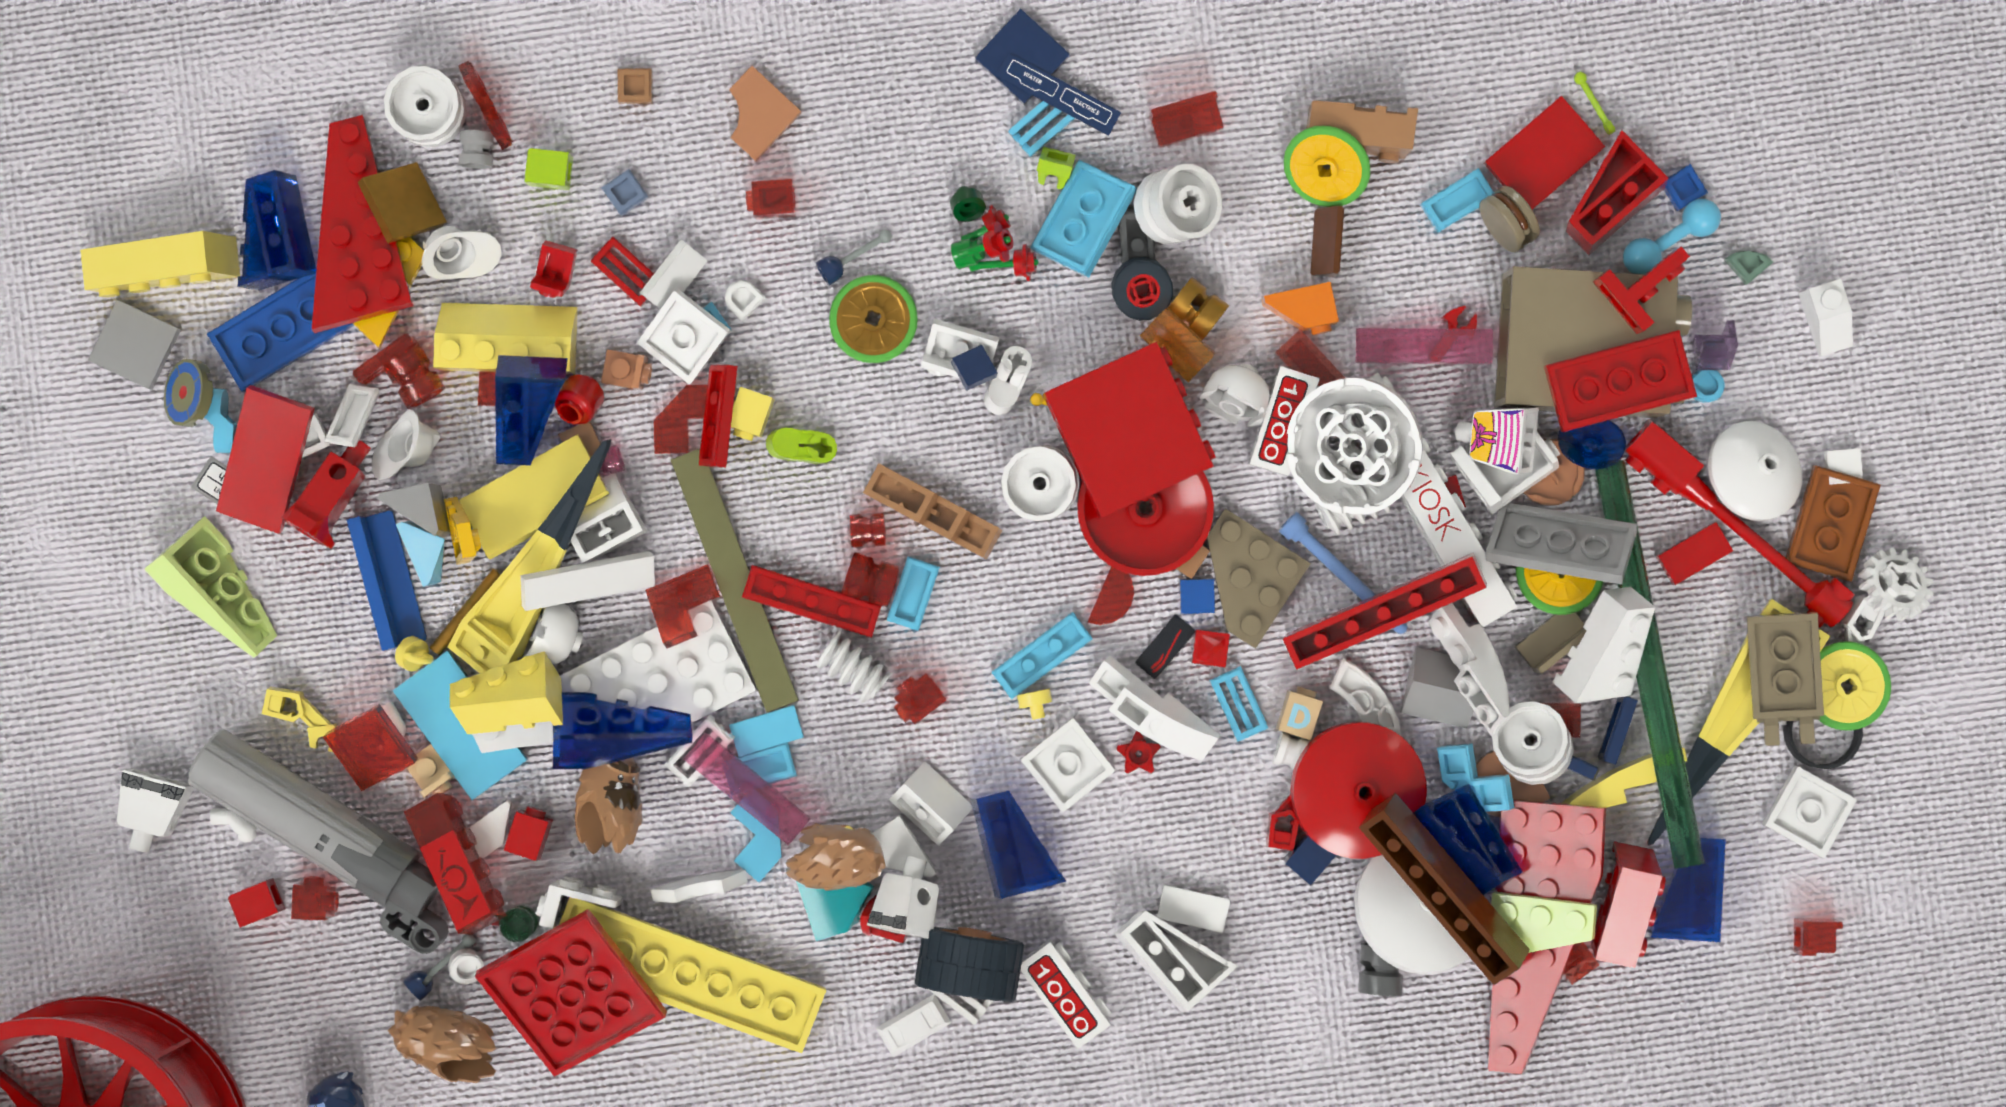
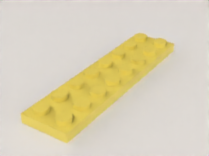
M569 897L558 925L589 909L660 1002L802 1054L826 993L825 987L608 907Z

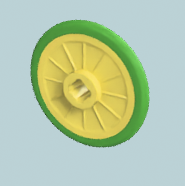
M1846 641L1824 647L1820 652L1824 716H1820L1818 720L1828 727L1845 731L1860 729L1871 724L1883 713L1890 699L1891 678L1886 664L1875 651L1860 643ZM1846 680L1852 685V690L1845 692L1843 687H1841V683Z

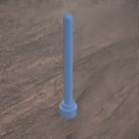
M1297 511L1280 527L1278 531L1287 540L1292 539L1294 542L1299 541L1362 601L1376 595L1308 531L1309 527L1305 524L1307 520ZM1404 623L1392 629L1398 634H1404L1408 626Z

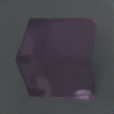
M1734 320L1726 321L1722 335H1694L1692 346L1696 370H1730L1738 348Z

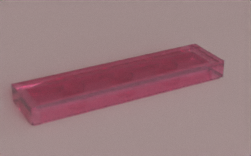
M1356 328L1355 362L1492 365L1493 329Z
M707 732L701 736L683 758V760L787 845L793 841L810 821L811 817Z

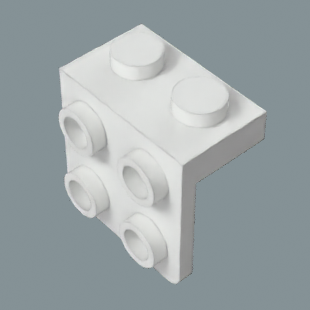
M564 876V879L560 878V880L549 885L548 893H545V896L541 895L536 915L541 916L540 926L553 929L560 922L568 897L616 908L622 903L623 896L617 895V889L614 887L597 884V887L589 888L583 886L584 880Z

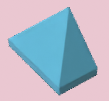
M412 521L396 524L422 586L440 583L445 539L432 535Z

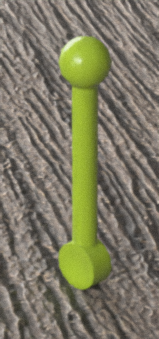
M1577 72L1574 75V82L1581 85L1602 121L1608 135L1616 132L1615 127L1608 120L1587 84L1586 74L1584 72Z

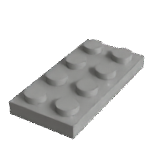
M1508 503L1499 509L1486 549V561L1622 584L1637 534V524Z

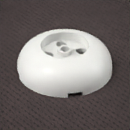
M1344 378L1318 387L1298 405L1288 426V454L1286 455L1294 479L1310 499L1336 513L1364 515L1388 507L1409 489L1420 468L1423 443L1420 426L1415 414L1398 393L1373 380ZM1355 413L1362 415L1363 423H1365L1364 426L1357 427L1353 424L1352 417ZM1305 424L1304 430H1303V433H1302V436H1301V439H1300V442H1299V445H1298L1299 434H1300L1301 429L1303 428V425ZM1331 436L1340 438L1338 450L1330 448L1329 438ZM1378 438L1384 439L1387 442L1388 450L1386 452L1377 450L1375 443ZM1359 439L1362 445L1360 447L1362 449L1356 448L1354 440ZM1354 461L1363 463L1365 469L1362 475L1353 473L1351 466ZM1368 484L1377 486L1380 492L1378 494L1375 493ZM1353 485H1360L1366 492L1368 500L1365 501L1356 494ZM1343 487L1354 498L1355 504L1349 503L1343 497L1340 488ZM1334 495L1337 501H1335L1331 496Z

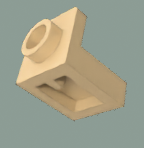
M431 744L404 763L406 769L422 789L420 793L423 798L432 794L435 798H438L453 787L449 781L454 779L455 776Z

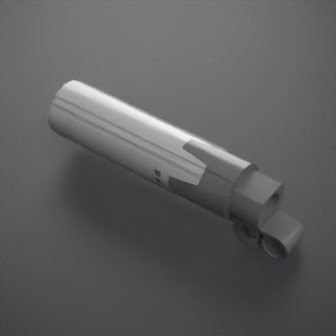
M227 730L216 732L200 750L188 772L187 779L190 786L385 907L386 909L380 917L383 930L421 954L431 953L445 941L449 933L446 921L427 909L439 890L429 868L418 862L420 851ZM423 928L431 930L435 940L427 939L423 933Z

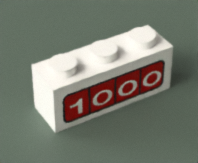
M1282 366L1278 367L1270 391V401L1266 415L1259 426L1248 461L1249 465L1289 476L1291 470L1286 455L1288 454V426L1298 405L1307 395L1319 387L1317 385L1320 378ZM1305 424L1303 425V428H1302L1301 431H1300L1299 438H1298V445H1299V442H1300V439H1301V436H1302V433H1303Z
M1048 939L1022 958L1021 972L1076 1048L1079 1049L1111 1025L1107 1017L1112 1013L1101 997L1094 1000L1087 989L1092 985L1080 969L1074 972L1067 963L1071 956L1061 942L1054 945L1051 939Z

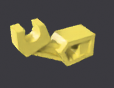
M269 687L266 690L262 714L290 722L301 718L309 726L307 727L311 748L316 749L319 738L324 736L330 741L328 751H337L341 735L337 724H331L304 697L302 691ZM286 697L296 700L298 714H295L294 711H283Z

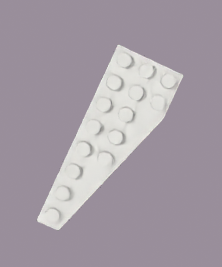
M709 600L560 675L562 682L563 725L553 726L551 721L535 723L534 728L524 729L522 724L508 725L505 731L472 735L481 753L687 723L697 721L757 690L714 604Z

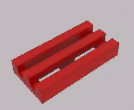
M612 236L591 259V262L642 307L647 299L643 295L638 296L607 268L601 260L604 256L608 258L641 289L646 284L616 258L610 250L613 247L617 248L648 278L651 279L654 273Z

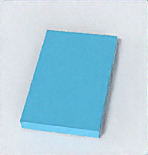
M1078 160L1071 172L1070 179L1067 180L1030 248L1034 252L1089 278L1136 194L1137 188L1124 180Z

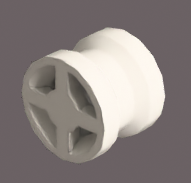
M1282 732L1276 745L1272 764L1279 766L1287 764L1294 770L1295 764L1304 748L1308 745L1309 740L1304 738L1296 740L1291 738L1289 733Z

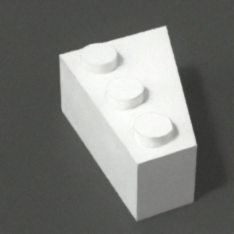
M1632 587L1603 590L1583 626L1587 630L1578 647L1572 646L1568 653V656L1571 658L1562 675L1556 674L1552 683L1575 703L1631 696L1655 606Z
M1139 911L1114 933L1180 1011L1188 1012L1238 967L1236 964L1224 959L1211 951V949L1199 944L1147 911Z

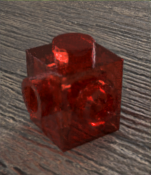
M925 673L918 680L910 676L896 687L899 694L894 697L897 704L893 708L905 723L911 720L915 725L944 703L947 697L928 673Z
M305 876L303 881L293 884L291 919L325 921L334 917L339 906V893L336 892V883L324 882L325 877Z

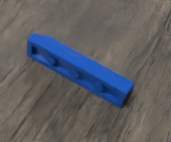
M393 511L347 519L382 651L397 649L400 642L409 636H415L426 641L427 635Z

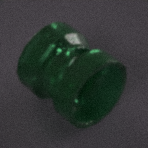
M518 905L504 913L499 925L502 935L507 940L522 942L534 934L539 922L536 912L531 907Z

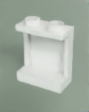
M1536 432L1533 472L1513 474L1472 460L1469 456L1470 446L1466 449L1460 446L1450 453L1453 464L1491 514L1497 512L1559 468L1557 456L1560 453L1549 438L1544 441L1538 432Z

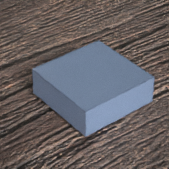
M630 169L602 187V190L621 217L649 199V196Z

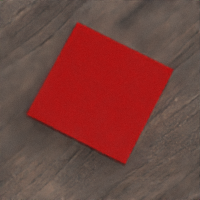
M589 909L478 969L475 974V978L554 1077L662 1020L667 1014L665 1007Z

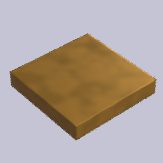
M417 162L363 177L358 182L387 243L430 231L447 223Z

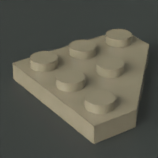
M1225 508L1207 536L1225 627L1228 632L1256 649L1311 563Z

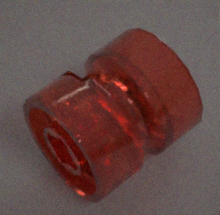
M417 346L401 353L383 367L392 384L400 385L397 393L407 409L417 407L431 400L446 388L437 371L429 370L431 361L422 346Z
M854 552L845 578L842 594L858 599L865 595L868 596L869 602L888 607L900 566L885 561L875 564L872 557Z

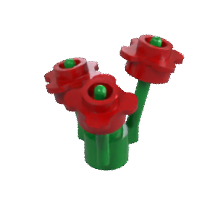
M993 205L989 206L988 212L982 215L983 227L972 233L962 235L961 241L951 244L952 258L958 269L969 267L970 271L973 272L980 269L1013 267L1015 276H1024L1027 281H1031V273L1037 271L1039 261L1036 258V253L1031 252L1027 244H1023L1022 249L1014 250L1013 260H1009V250L1013 248V238L1008 231V228L1011 227L1009 216L1002 209L997 211ZM982 235H983V243H982L979 239H977V238H979V237L982 236ZM985 251L991 258L1000 257V260L981 261L985 258Z

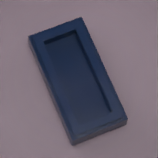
M1627 696L1617 698L1597 756L1599 760L1617 764L1638 700Z

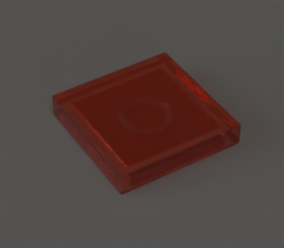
M380 704L333 728L323 736V739L361 791L415 764L418 760L414 751Z

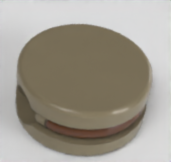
M1502 186L1480 202V214L1485 226L1504 249L1516 253L1523 249L1524 245L1533 242L1539 237L1540 227L1533 210L1526 200L1513 188Z

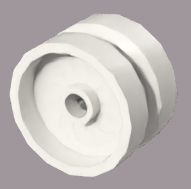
M427 66L410 67L394 77L385 93L384 108L388 121L397 132L412 144L426 148L439 147L454 140L463 129L467 116L465 98L459 87L437 69ZM429 102L428 109L425 111H421V108L427 107Z
M1181 164L1159 170L1144 178L1137 188L1134 199L1135 217L1142 231L1152 240L1162 244H1174L1200 238L1212 231L1220 219L1222 210L1221 191L1214 177L1204 168L1197 165Z
M1050 445L1026 448L1015 454L1005 466L1001 480L1003 496L1010 509L1022 518L1033 521L1051 520L1070 510L1078 499L1082 485L1081 478L1071 456L1061 448ZM1043 477L1045 479L1046 487L1043 490H1040L1041 486H1036L1035 481L1037 478Z
M1535 701L1521 702L1510 707L1508 719L1499 731L1492 735L1493 750L1505 770L1516 780L1531 785L1547 784L1560 777L1570 765L1574 753L1573 738L1560 714L1549 705ZM1534 739H1538L1537 743L1534 746H1527L1533 745Z

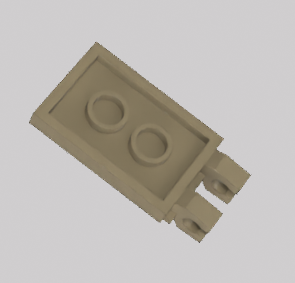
M1818 613L1746 616L1753 719H1757V723L1764 722L1765 745H1780L1778 723L1780 721H1799L1801 744H1815L1814 720L1824 716Z

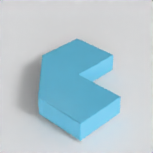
M1473 743L1446 745L1437 748L1442 782L1452 790L1455 789L1477 812L1504 811L1514 808L1509 774L1478 777Z
M752 788L730 812L755 834L754 838L736 857L734 862L760 883L782 857L779 808L758 790Z

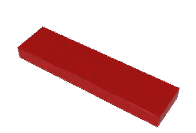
M754 565L751 566L742 595L744 599L872 638L882 606Z

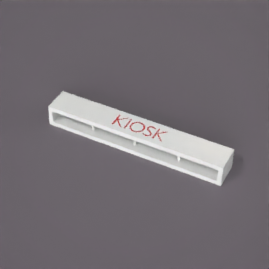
M1376 373L1368 378L1395 391L1392 383L1386 376L1381 378L1380 374ZM1355 413L1352 418L1357 426H1364L1365 423H1363L1362 415ZM1422 436L1423 451L1420 468L1413 483L1400 499L1440 566L1474 553L1487 582V588L1460 600L1475 625L1480 623L1483 628L1517 608L1514 602L1517 595L1511 584L1507 580L1502 582L1496 571L1500 569L1499 564L1486 561V553L1479 543L1483 539L1480 531L1473 522L1467 523L1462 514L1465 507L1456 493L1451 495L1444 484L1448 481L1447 476L1438 463L1436 465L1432 464L1427 455L1431 450ZM1378 438L1375 443L1377 450L1386 452L1388 450L1387 442L1384 439Z

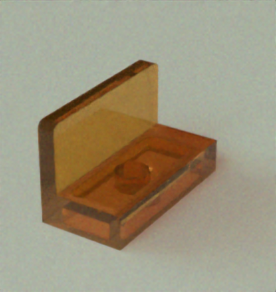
M1165 308L1139 335L1149 345L1157 341L1159 348L1165 346L1173 363L1171 367L1188 383L1215 355V352L1170 308Z

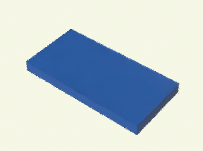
M317 267L207 333L241 392H245L246 388L250 385L255 386L354 326L350 323L317 333L311 330Z

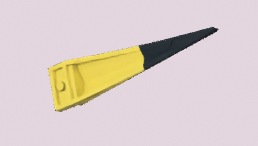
M611 439L605 440L600 444L538 530L487 592L461 620L448 648L478 673L517 661L518 657L523 656L542 608L529 611L524 610L521 602L520 575L560 567L610 448Z
M1770 599L1760 615L1790 614L1793 612L1775 600ZM1819 629L1821 652L1830 635ZM1748 633L1647 841L1648 846L1655 843L1699 790L1759 724L1757 719H1753Z

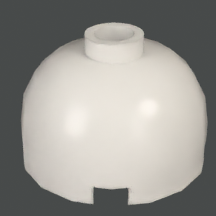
M1243 363L1221 367L1216 370L1204 386L1200 400L1206 399L1207 402L1204 407L1222 420L1237 425L1240 419L1249 421L1247 427H1255L1261 425L1265 418L1270 401V391L1265 380L1258 374V370L1249 364Z
M568 604L542 608L523 657L545 651L552 664L556 665L564 661L571 651H578L583 633L578 632V618L575 611Z

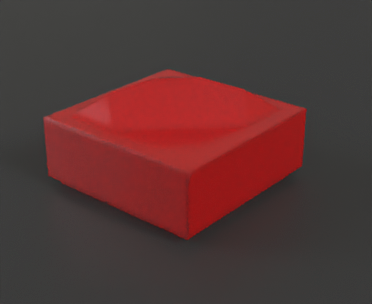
M1195 630L1191 663L1226 668L1230 634Z

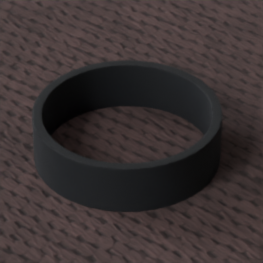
M1787 721V725L1783 726L1784 741L1790 753L1801 763L1820 769L1836 768L1850 761L1859 750L1863 738V728L1854 730L1852 743L1842 757L1831 763L1815 764L1803 757L1794 744L1792 736L1794 721Z

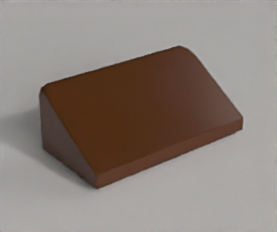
M1343 206L1318 208L1314 212L1310 268L1312 276L1335 277L1340 273L1344 221Z

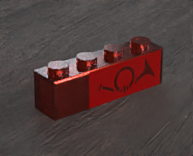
M437 793L404 811L458 934L472 935L504 918L506 914L502 908L504 906L503 897L491 884L488 877L491 874L489 866L477 853L475 835L470 828L465 826L462 820L463 809L459 801L452 797V795Z

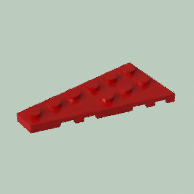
M363 115L329 123L311 329L314 333L414 306L397 241L387 243L358 185V182L363 177L379 173Z

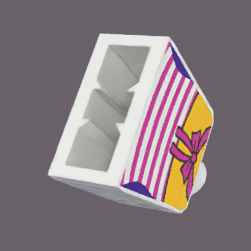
M1539 407L1475 411L1472 423L1460 421L1457 424L1456 440L1470 443L1469 456L1472 460L1513 474L1533 472Z

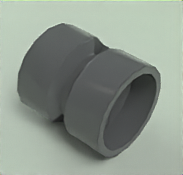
M1361 943L1360 963L1365 966V969L1359 972L1358 992L1379 996H1401L1403 994L1404 976L1399 973V969L1377 955L1368 943Z

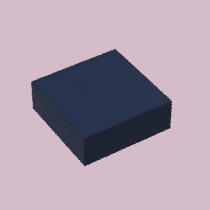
M982 345L957 355L951 360V364L966 391L997 378L998 372Z

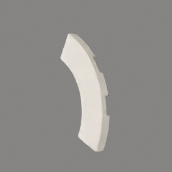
M1342 658L1329 689L1342 696L1354 708L1361 722H1369L1386 727L1401 736L1395 710L1378 683L1356 664Z

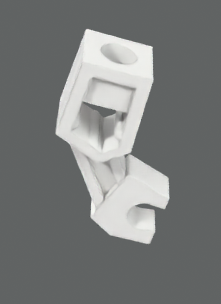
M1858 595L1853 602L1852 608L1840 622L1844 627L1845 642H1856L1864 645V640L1872 639L1885 611L1881 609L1875 613L1873 611L1875 603L1872 601L1865 602V597ZM1859 615L1867 619L1865 626L1861 628V633L1854 627Z

